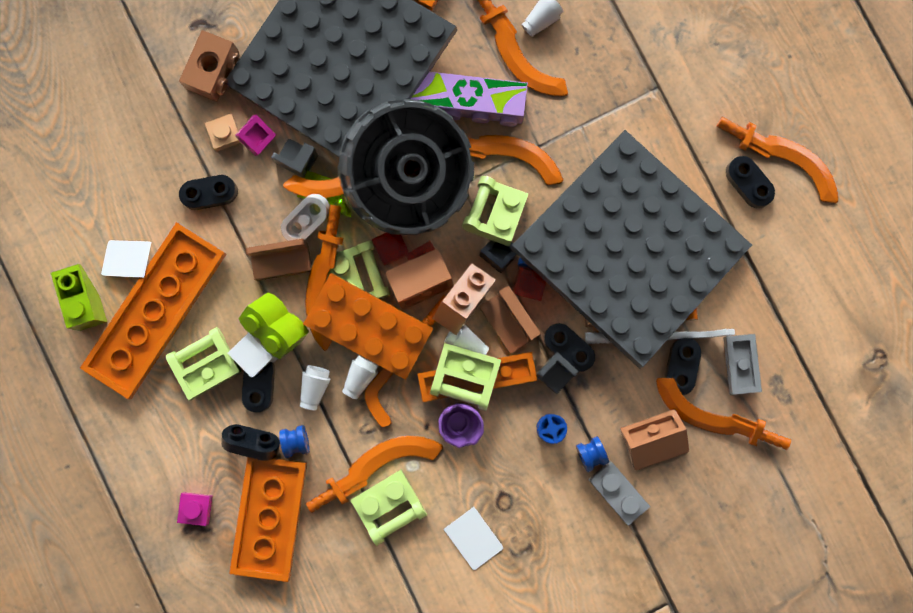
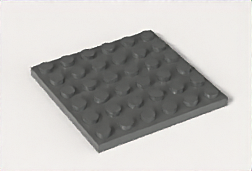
M279 0L234 66V69L226 78L228 83L225 84L339 157L342 141L355 121L367 110L383 102L411 99L458 30L455 25L413 0Z
M624 130L512 244L510 249L641 369L748 251L752 244L631 134Z

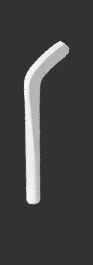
M735 329L705 332H674L668 340L735 335ZM600 332L585 333V342L587 344L611 343Z

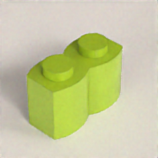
M269 292L249 304L238 318L244 329L252 336L258 338L266 351L278 359H281L300 345L309 333L303 322L294 314L289 313L283 302Z

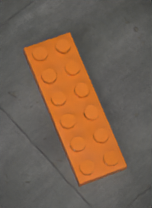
M176 222L146 267L144 278L140 277L80 369L123 397L132 399L227 254Z

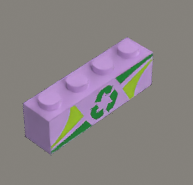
M429 72L411 99L437 106L452 116L453 120H460L461 117L472 118V121L476 123H488L489 120L500 121V124L503 126L514 127L517 123L522 124L528 83Z

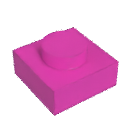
M253 115L235 134V137L255 156L259 155L276 136L257 115Z
M181 493L177 523L200 526L209 525L213 495Z

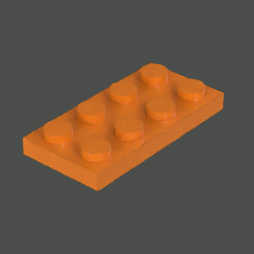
M330 273L303 325L405 380L434 329L333 273Z
M247 457L229 574L283 582L290 581L307 462L279 458L262 461Z

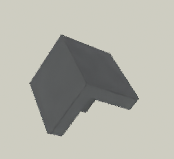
M288 139L280 154L278 155L274 152L271 158L277 165L302 178H306L319 154L313 146L307 143L301 145Z
M556 352L540 368L536 375L555 394H558L579 371Z

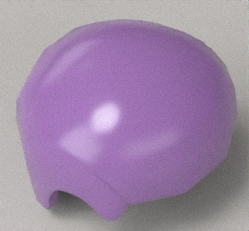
M457 403L448 406L443 410L438 420L439 433L444 441L457 448L477 444L484 433V422L480 413L469 404Z

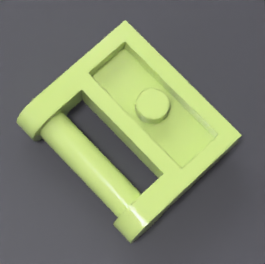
M481 176L478 182V193L469 216L464 218L462 228L470 233L510 247L528 193L497 183L489 176ZM489 194L497 196L489 220L487 224H484L479 219Z
M366 241L355 247L337 252L335 268L330 269L329 275L333 273L365 291L354 259L362 255L374 290L369 293L379 299L390 296L388 287H385L373 254L375 248L372 241Z
M218 327L210 330L209 335L177 353L173 351L166 355V360L188 400L197 398L242 372L239 365L228 354L230 349ZM215 344L218 351L184 369L182 362Z
M444 343L430 395L438 397L441 394L478 405V409L486 411L501 359ZM444 375L483 385V392L479 394L442 383Z
M402 469L350 500L376 546L383 543L385 537L417 518L421 520L428 516ZM405 501H409L412 508L381 527H377L375 519Z

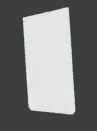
M110 240L107 245L101 274L103 276L144 278L151 242Z
M472 507L444 528V531L473 570L479 568L503 549L502 544L475 507Z

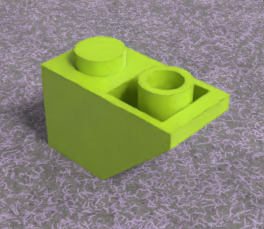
M81 264L51 273L66 329L82 331L107 323L100 295Z

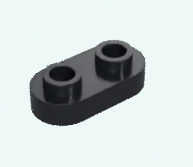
M738 156L727 165L726 177L749 206L763 208L773 201L775 197L773 184L751 158ZM739 166H744L747 169V173L742 174L739 171ZM757 188H762L765 191V195H758Z
M226 175L210 176L185 182L179 190V199L187 208L201 210L230 204L237 197L238 188L236 183ZM224 184L225 190L222 193H217V187ZM197 190L196 197L189 198L190 191Z
M556 323L545 331L544 343L553 354L558 352L579 372L586 371L593 366L595 362L594 350L567 325ZM560 332L564 335L562 343H557L554 340L555 333ZM577 352H583L586 355L584 362L581 363L576 360Z
M682 338L675 341L670 348L664 378H674L677 383V377L679 375L684 376L685 384L683 386L677 384L682 395L690 393L696 383L701 348L695 340ZM684 347H688L691 350L689 358H686L682 353Z
M269 362L263 368V371L255 377H250L244 371L242 403L251 412H263L272 404L275 376L273 362ZM256 392L261 396V400L257 404L252 401V395Z
M234 424L222 431L221 445L227 452L267 461L274 459L278 455L280 440L273 433Z

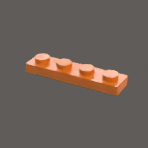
M532 352L497 358L501 359L493 389L537 381ZM436 370L417 373L423 402L448 398V396L441 394L438 397L430 395ZM446 374L442 382L472 392H480L484 389L483 385Z

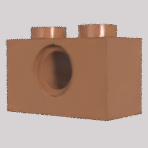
M201 30L179 82L186 90L218 102L220 95H224L228 88V85L225 84L228 83L226 78L240 59L239 51L235 44ZM218 63L214 71L207 72L210 64Z
M471 264L443 299L432 319L457 335L485 298L495 279L474 264Z

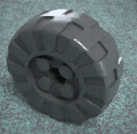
M397 99L386 101L370 108L355 121L342 141L337 168L340 186L346 200L361 219L383 232L395 235H417L443 226L455 212L460 211L469 196L467 191L470 182L474 180V162L471 161L469 150L471 144L464 130H461L455 123L452 116L439 107L424 101ZM411 160L413 172L410 176H406L404 165L407 161Z

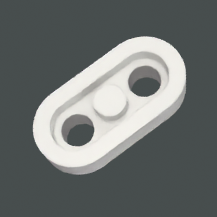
M311 194L302 200L281 224V232L284 238L290 241L296 239L305 240L329 216L330 205L327 199L319 194ZM313 204L320 207V212L314 210ZM295 222L302 226V230L296 228Z

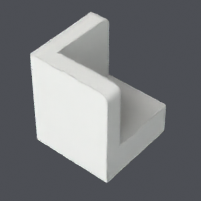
M250 333L243 337L228 352L230 357L250 377H255L269 362L274 363L278 359L267 352L260 340Z

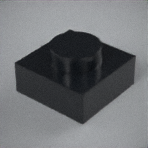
M490 240L480 250L479 254L481 258L499 273H502L518 255L510 249L513 244L512 242L509 247Z

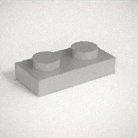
M755 334L723 337L730 395L762 392Z
M609 461V464L604 465L588 479L628 526L650 508L649 504L612 461Z

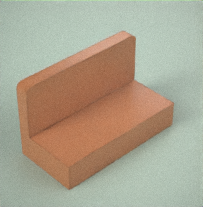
M304 239L246 248V254L251 257L254 280L256 281L307 273L312 268L309 246Z
M438 249L432 250L385 273L402 310L454 287L452 278Z
M509 285L480 306V310L511 354L541 334Z
M675 409L620 428L621 435L630 451L632 465L635 470H640L689 452L687 429Z

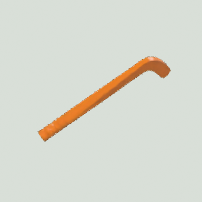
M445 295L440 298L422 322L431 327L436 321L432 318L446 297ZM385 368L378 373L365 390L367 407L381 427L389 426L392 423L390 416L382 407L378 398L379 391L393 375L392 372Z

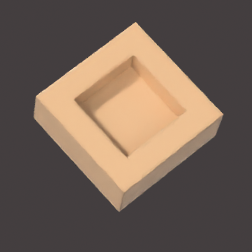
M232 114L205 123L216 152L241 143L235 137L239 130Z

